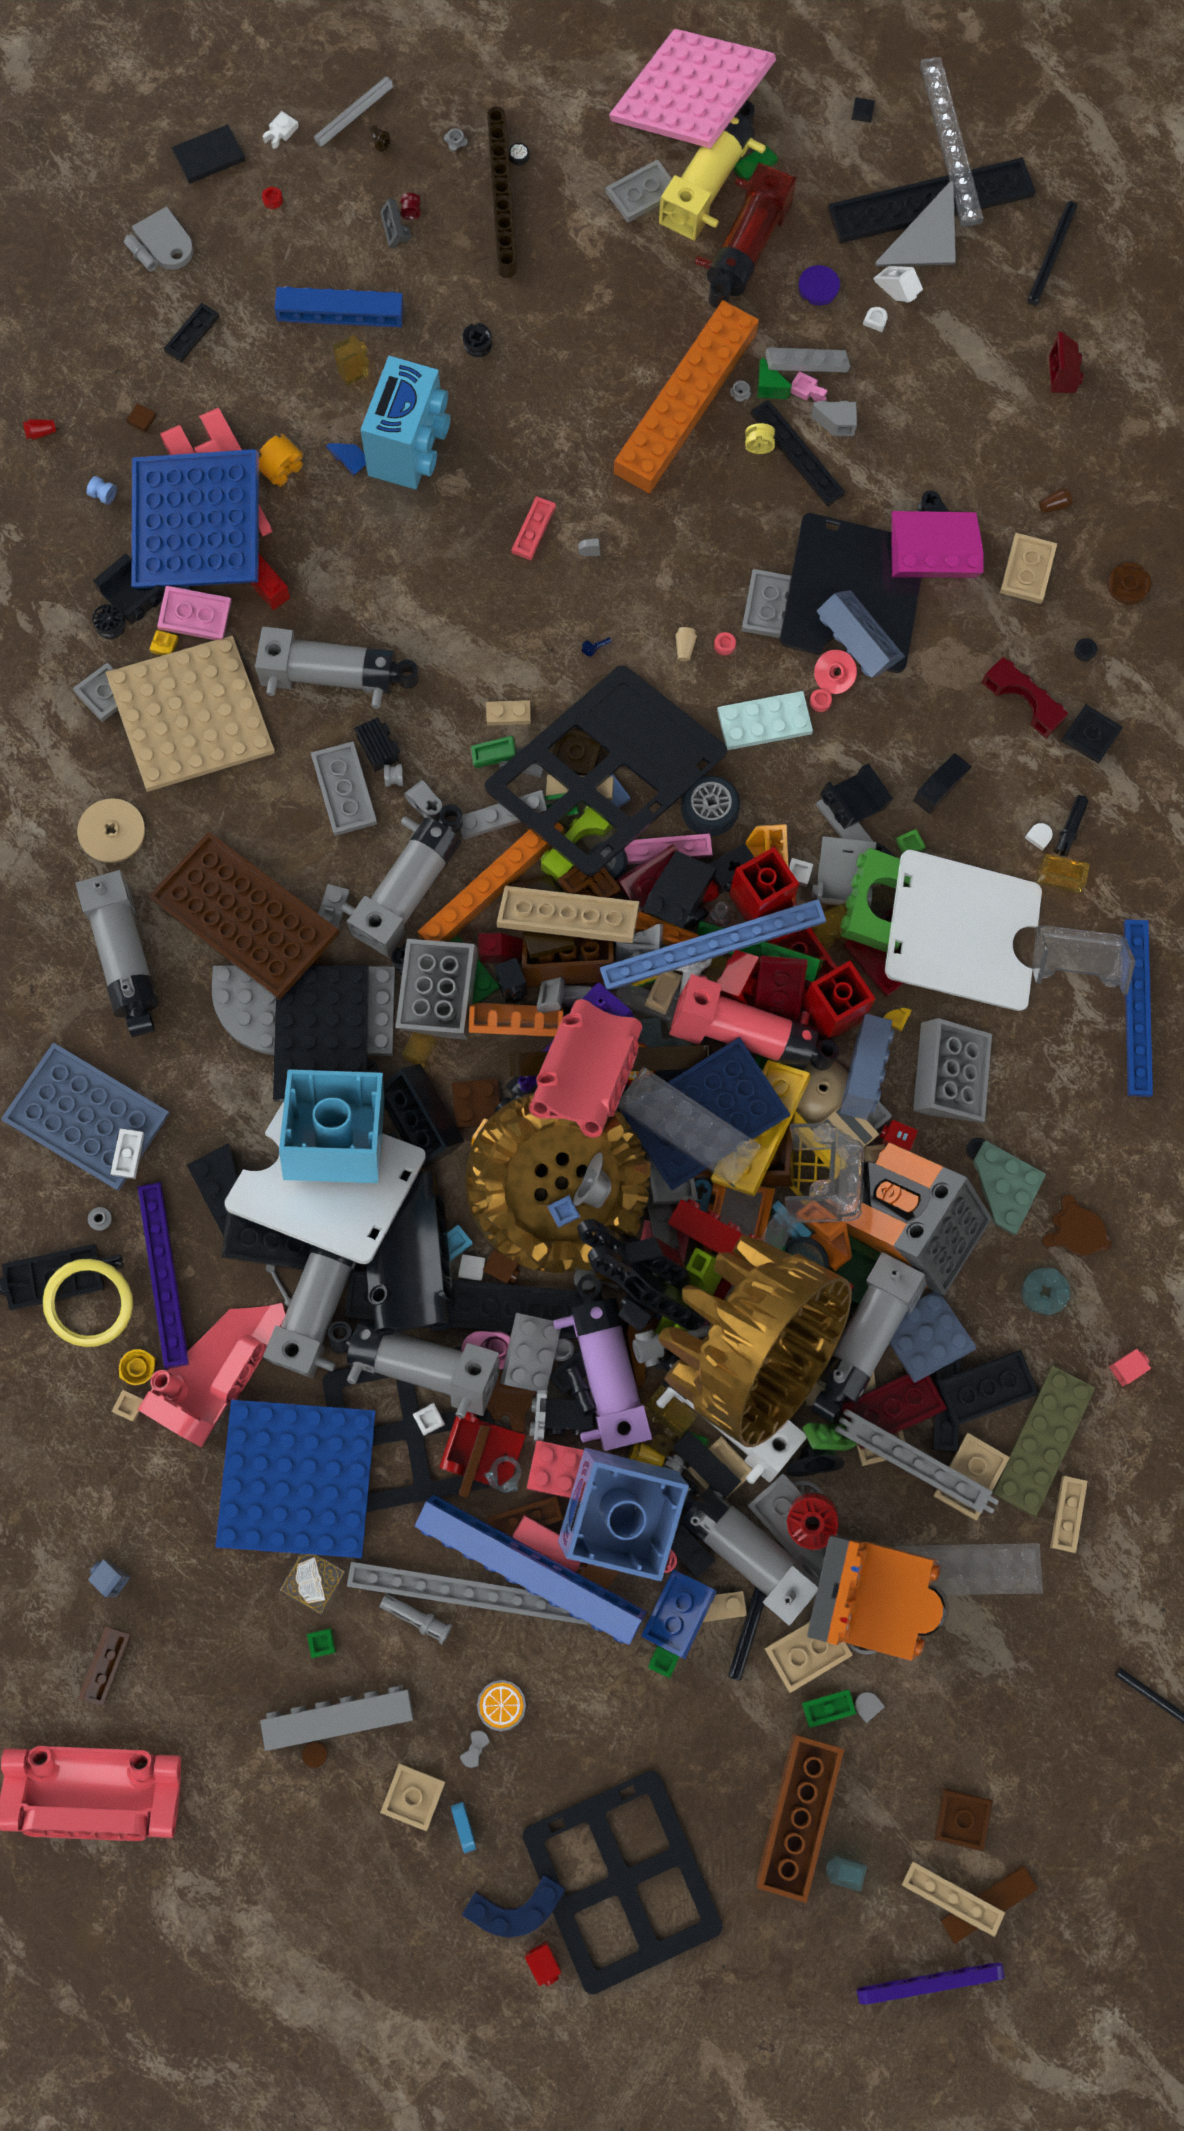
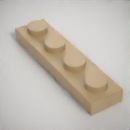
M913 1861L901 1885L995 1937L1005 1915V1912Z

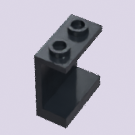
M125 553L95 578L93 582L97 591L110 604L117 606L121 610L123 617L132 625L136 621L143 619L151 608L157 607L164 595L159 585L154 588L134 589L131 587L132 559Z
M869 763L862 766L855 776L835 786L828 782L820 793L823 802L828 805L836 821L841 824L843 829L885 810L893 800Z

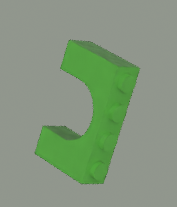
M872 848L867 849L858 856L856 862L858 867L857 874L853 876L851 881V887H853L852 894L848 896L845 905L848 908L847 913L842 918L840 928H843L841 937L884 952L888 951L891 922L878 918L871 911L867 902V892L870 885L883 884L896 889L900 858ZM904 876L903 887L910 886L911 877ZM895 941L894 951L899 948V942Z

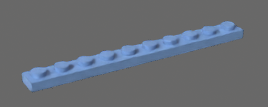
M819 899L600 967V972L605 987L609 991L826 922Z

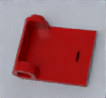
M468 1411L465 1418H458L456 1416L439 1468L464 1477L479 1428L484 1425L490 1427L491 1432L475 1481L508 1491L526 1435L481 1421L476 1418L477 1414Z

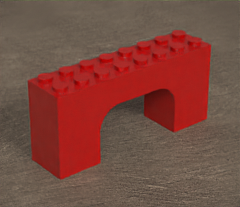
M774 846L735 869L729 897L747 922L798 906L796 893L799 882ZM811 927L767 941L823 960L819 978L814 982L805 979L801 1003L803 1010L810 1014L809 1019L814 1027L818 1028V1033L823 1040H833L862 1023L865 1014H868L876 998L851 961L838 967L832 961Z

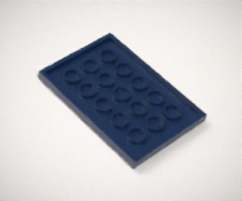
M740 1037L621 1112L631 1126V1129L638 1135L643 1148L671 1191L790 1117V1113Z

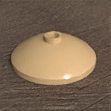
M809 1061L804 1070L810 1073L811 1079L796 1108V1112L808 1124L818 1126L842 1104L848 1071L835 1061L825 1071L814 1068ZM819 1086H826L827 1091H820Z

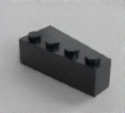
M229 1143L187 1164L223 1237L227 1217L225 1199L239 1177L233 1148Z

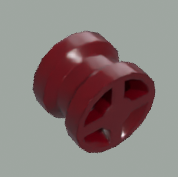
M415 193L403 194L400 198V204L402 205L400 215L407 220L418 219L421 215L419 207L421 205V198Z

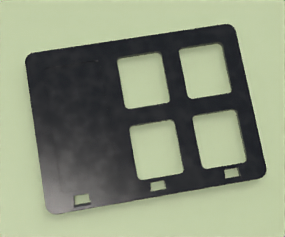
M618 666L487 779L485 791L584 875L593 876L727 755V746L628 667ZM574 727L581 729L610 753L585 777L577 775L548 751ZM704 760L708 764L700 771L696 766ZM534 763L538 764L569 790L543 814L536 813L507 788L508 784ZM621 766L629 768L658 792L649 803L632 817L627 816L596 790ZM580 803H585L617 830L590 855L584 853L554 828L561 819ZM655 803L661 806L654 813L649 810ZM605 848H611L612 851L605 858L600 854Z

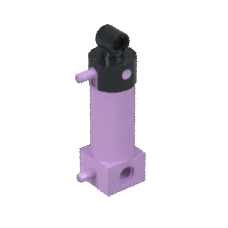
M592 1274L585 1275L577 1284V1291L582 1302L581 1306L570 1308L571 1316L553 1321L555 1329L574 1325L593 1403L597 1409L595 1420L598 1429L581 1433V1441L584 1443L600 1439L602 1449L607 1451L651 1440L652 1437L645 1409L640 1403L626 1346L622 1320L618 1316L617 1299L610 1298L604 1300L601 1293L600 1280L595 1279V1276ZM591 1280L595 1283L596 1289L593 1293L588 1294L583 1291L582 1285L584 1281ZM621 1421H626L629 1425L628 1432L625 1434H619L617 1431V1426Z

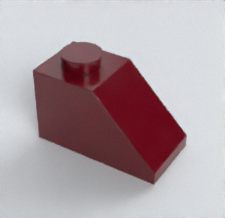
M503 933L478 934L480 963H503L514 958L518 962H522L523 939Z

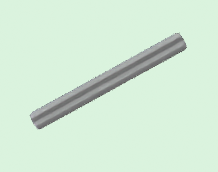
M384 77L314 136L315 142L320 147L326 144L393 87L392 81L388 77Z

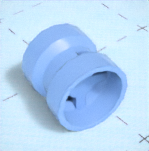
M94 476L87 486V495L94 499L99 498L100 502L106 505L111 504L116 496V485L110 482L105 483L98 476Z

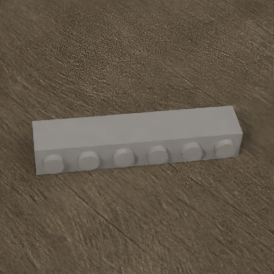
M403 1685L388 1688L389 1693L379 1695L378 1690L364 1693V1698L355 1700L353 1695L339 1698L340 1703L330 1705L329 1700L315 1703L316 1708L306 1710L305 1706L291 1708L290 1714L281 1715V1711L266 1713L267 1718L260 1720L265 1751L414 1720L409 1689L403 1690Z

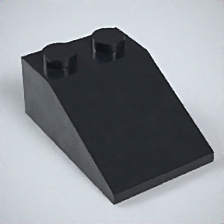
M676 850L653 886L643 910L689 931L717 869Z

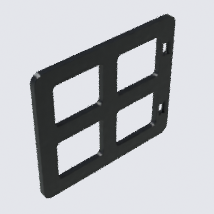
M462 1346L453 1349L462 1351ZM352 1368L328 1372L322 1380L326 1407L345 1408L343 1388L346 1386L391 1377L361 1370L356 1383L350 1384L347 1378ZM396 1379L402 1420L398 1423L374 1427L373 1446L402 1440L406 1441L414 1482L408 1487L368 1494L367 1512L426 1501L433 1495L441 1498L459 1494L464 1478L463 1476L438 1481L431 1480L424 1438L428 1435L451 1431L457 1411L440 1414L445 1425L424 1436L413 1416L414 1413L419 1411L414 1384ZM488 1409L485 1410L483 1416L476 1415V1418L481 1421L495 1425V1421L492 1419ZM475 1481L472 1491L494 1486Z
M652 1770L646 1771L531 1824L524 1829L523 1841L540 1881L544 1874L560 1883L545 1847V1841L582 1823L589 1825L607 1868L608 1876L570 1895H566L563 1892L552 1911L583 1989L588 1994H597L721 1934L722 1922L657 1772ZM633 1785L636 1794L622 1800L619 1791ZM646 1794L652 1801L669 1842V1848L637 1864L627 1866L606 1819V1813ZM563 1818L565 1826L551 1832L548 1824ZM678 1867L699 1913L700 1920L681 1931L659 1940L655 1937L636 1891V1886L671 1868ZM617 1896L639 1948L636 1952L597 1969L593 1965L574 1916L577 1912L609 1897Z

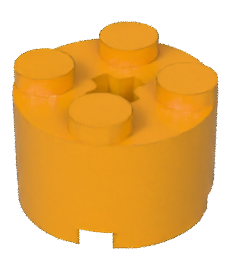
M281 434L280 438L277 435L272 437L259 451L262 454L259 458V471L279 487L287 482V476L291 472L297 473L303 466L301 462L303 453L284 434Z

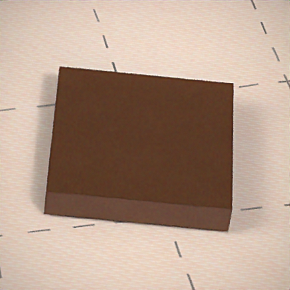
M943 1788L934 1839L984 1852L993 1800Z

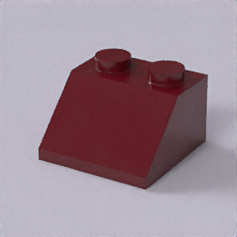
M1063 332L1057 333L1049 353L1051 393H1076L1078 386L1083 382V371H1080L1082 353H1079L1078 343Z

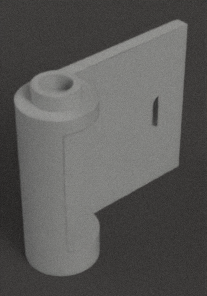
M823 836L817 885H813L812 898H815V900L819 899L820 904L845 906L848 896L852 894L853 887H851V881L853 876L857 874L858 867L856 862L858 856L869 848L876 849V842ZM871 885L867 892V902L869 908L871 906L872 900Z

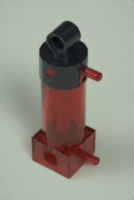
M759 162L749 181L739 177L736 178L735 185L746 190L745 202L713 260L710 261L696 256L694 261L695 264L709 269L707 272V279L710 283L708 299L710 305L714 308H718L722 300L729 303L730 296L743 294L775 226H782L792 206L796 177Z

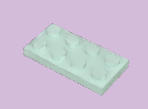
M803 691L720 706L717 709L727 750L811 735L813 732Z

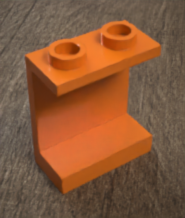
M812 1198L796 1211L797 1217L816 1231L810 1238L823 1246L828 1255L829 1267L836 1271L852 1258L846 1222L815 1198ZM803 1242L805 1248L823 1261L821 1253L815 1246Z

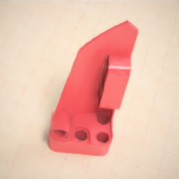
M284 1304L229 1309L187 1351L189 1365L168 1369L167 1371L158 1370L152 1375L150 1382L152 1390L148 1391L137 1410L188 1441L203 1447L227 1405L231 1404V1400L238 1399L263 1358L275 1325L281 1327L286 1314Z

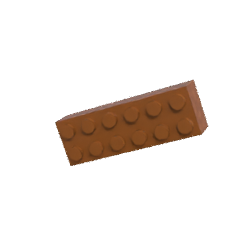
M792 1734L755 1882L758 1889L807 1903L844 1753L843 1748Z

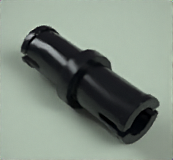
M579 1367L570 1368L565 1374L572 1387L571 1394L573 1398H576L582 1415H592L597 1409L589 1394L591 1391L590 1387L585 1384Z

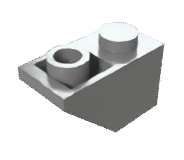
M819 401L813 403L811 417L832 436L855 435L857 427L856 402Z

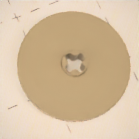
M113 798L104 799L91 805L82 814L77 828L78 840L83 850L91 858L104 863L121 862L134 855L141 847L145 837V823L138 809L129 802ZM114 828L116 832L114 834L108 833L107 829Z

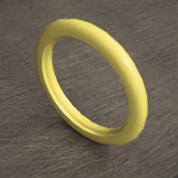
M94 1259L75 1260L59 1268L49 1279L43 1295V1311L54 1333L64 1341L81 1347H98L117 1338L127 1327L133 1310L132 1292L123 1275L113 1266ZM90 1270L99 1272L113 1281L121 1296V1310L111 1328L97 1335L85 1336L70 1331L62 1324L55 1310V1296L59 1285L65 1278L79 1271Z

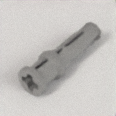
M388 1593L384 1596L379 1607L419 1628V1632L422 1635L428 1634L439 1640L441 1645L444 1644L453 1626L450 1623L446 1625L435 1619L433 1614L428 1613L426 1615Z

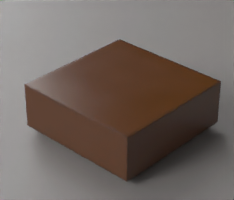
M137 403L126 420L129 425L146 433L157 415L156 412Z

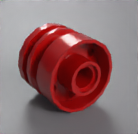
M817 1492L804 1493L797 1497L790 1505L787 1516L788 1533L792 1540L803 1548L813 1550L827 1546L829 1536L837 1534L839 1526L837 1508L833 1501L824 1494ZM814 1516L818 1518L819 1522L812 1525L806 1519Z

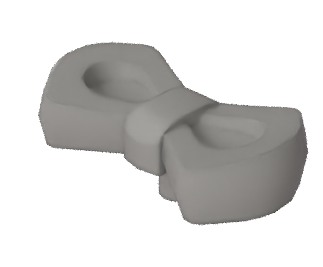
M482 1730L471 1732L472 1744L468 1751L460 1755L461 1762L468 1768L479 1766V1755L482 1753V1748L490 1742L488 1735Z

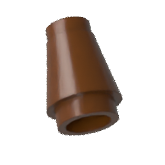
M1061 488L1039 501V507L1043 514L1068 509V506L1073 504L1071 494L1067 488L1064 490Z

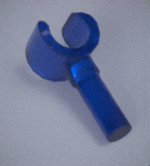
M608 637L595 644L586 640L582 644L583 648L581 651L586 656L591 657L597 649L611 643V639Z

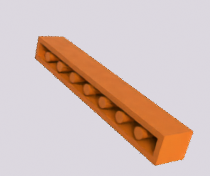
M558 822L554 828L564 834V827ZM531 829L528 830L417 931L419 940L444 942L452 940L504 892L505 886L514 883L552 847Z

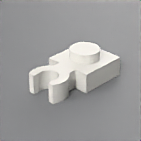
M281 111L269 124L270 131L264 133V143L273 139L271 142L272 148H277L281 138L287 141L299 127L298 122Z

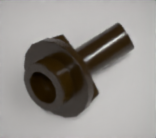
M372 126L370 132L375 142V148L377 151L382 152L390 145V134L387 131L378 130L377 126Z

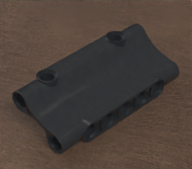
M433 1171L418 1173L372 1261L366 1264L368 1298L373 1304L375 1333L377 1335L387 1336L422 1327L435 1331L446 1330L451 1327L448 1301L452 1300L453 1291L445 1206L443 1199L439 1195L437 1174ZM410 1175L401 1176L400 1179L407 1182ZM373 1228L369 1237L375 1240L380 1230Z

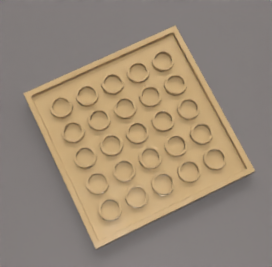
M233 635L105 672L147 792L275 754Z

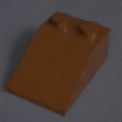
M794 1115L760 1186L793 1187L795 1168Z

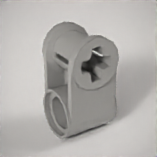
M423 780L404 793L407 801L424 818L439 820L442 802Z

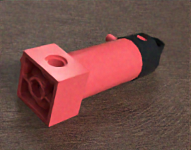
M691 974L678 998L669 1032L671 1036L700 1045L704 1036L726 1044L740 1037L749 1052L802 1071L806 1069L809 1061L814 1068L825 1071L831 1067L839 1055V1048L835 1042L827 1039L817 1042L818 1028L808 1025L810 1017L808 1012H802L798 1022L720 995L722 985L708 980L704 975L696 976Z

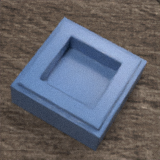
M569 1195L547 1206L558 1228L580 1218Z

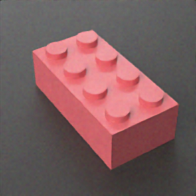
M537 1440L527 1490L570 1499L584 1450Z

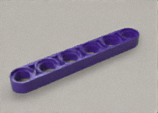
M988 1963L860 1987L857 1989L859 2004H873L1004 1979L1005 1974L1002 1963Z

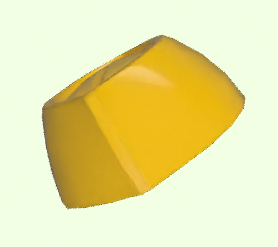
M141 1349L127 1352L120 1360V1379L131 1385L146 1383L154 1374L157 1358Z

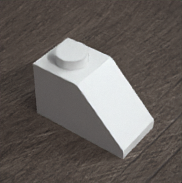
M888 266L874 277L875 282L895 301L911 302L923 290L914 267Z

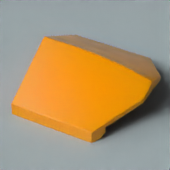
M787 824L756 826L746 840V845L753 856L757 857L775 846L788 866Z

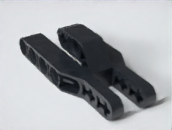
M595 1219L584 1220L578 1225L577 1231L581 1241L593 1248L588 1253V1259L594 1270L617 1282L637 1302L687 1330H696L704 1325L705 1318L683 1301L682 1289L690 1285L686 1276V1267L680 1253L676 1249L656 1237L640 1240L635 1236L619 1234Z

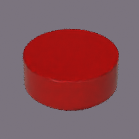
M276 187L266 188L262 192L264 206L268 209L279 208L283 203L282 192Z

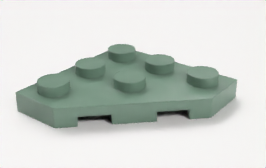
M984 1141L973 1163L981 1180L980 1185L985 1200L988 1202L992 1213L993 1224L1012 1235H1016L1046 1174L988 1141Z

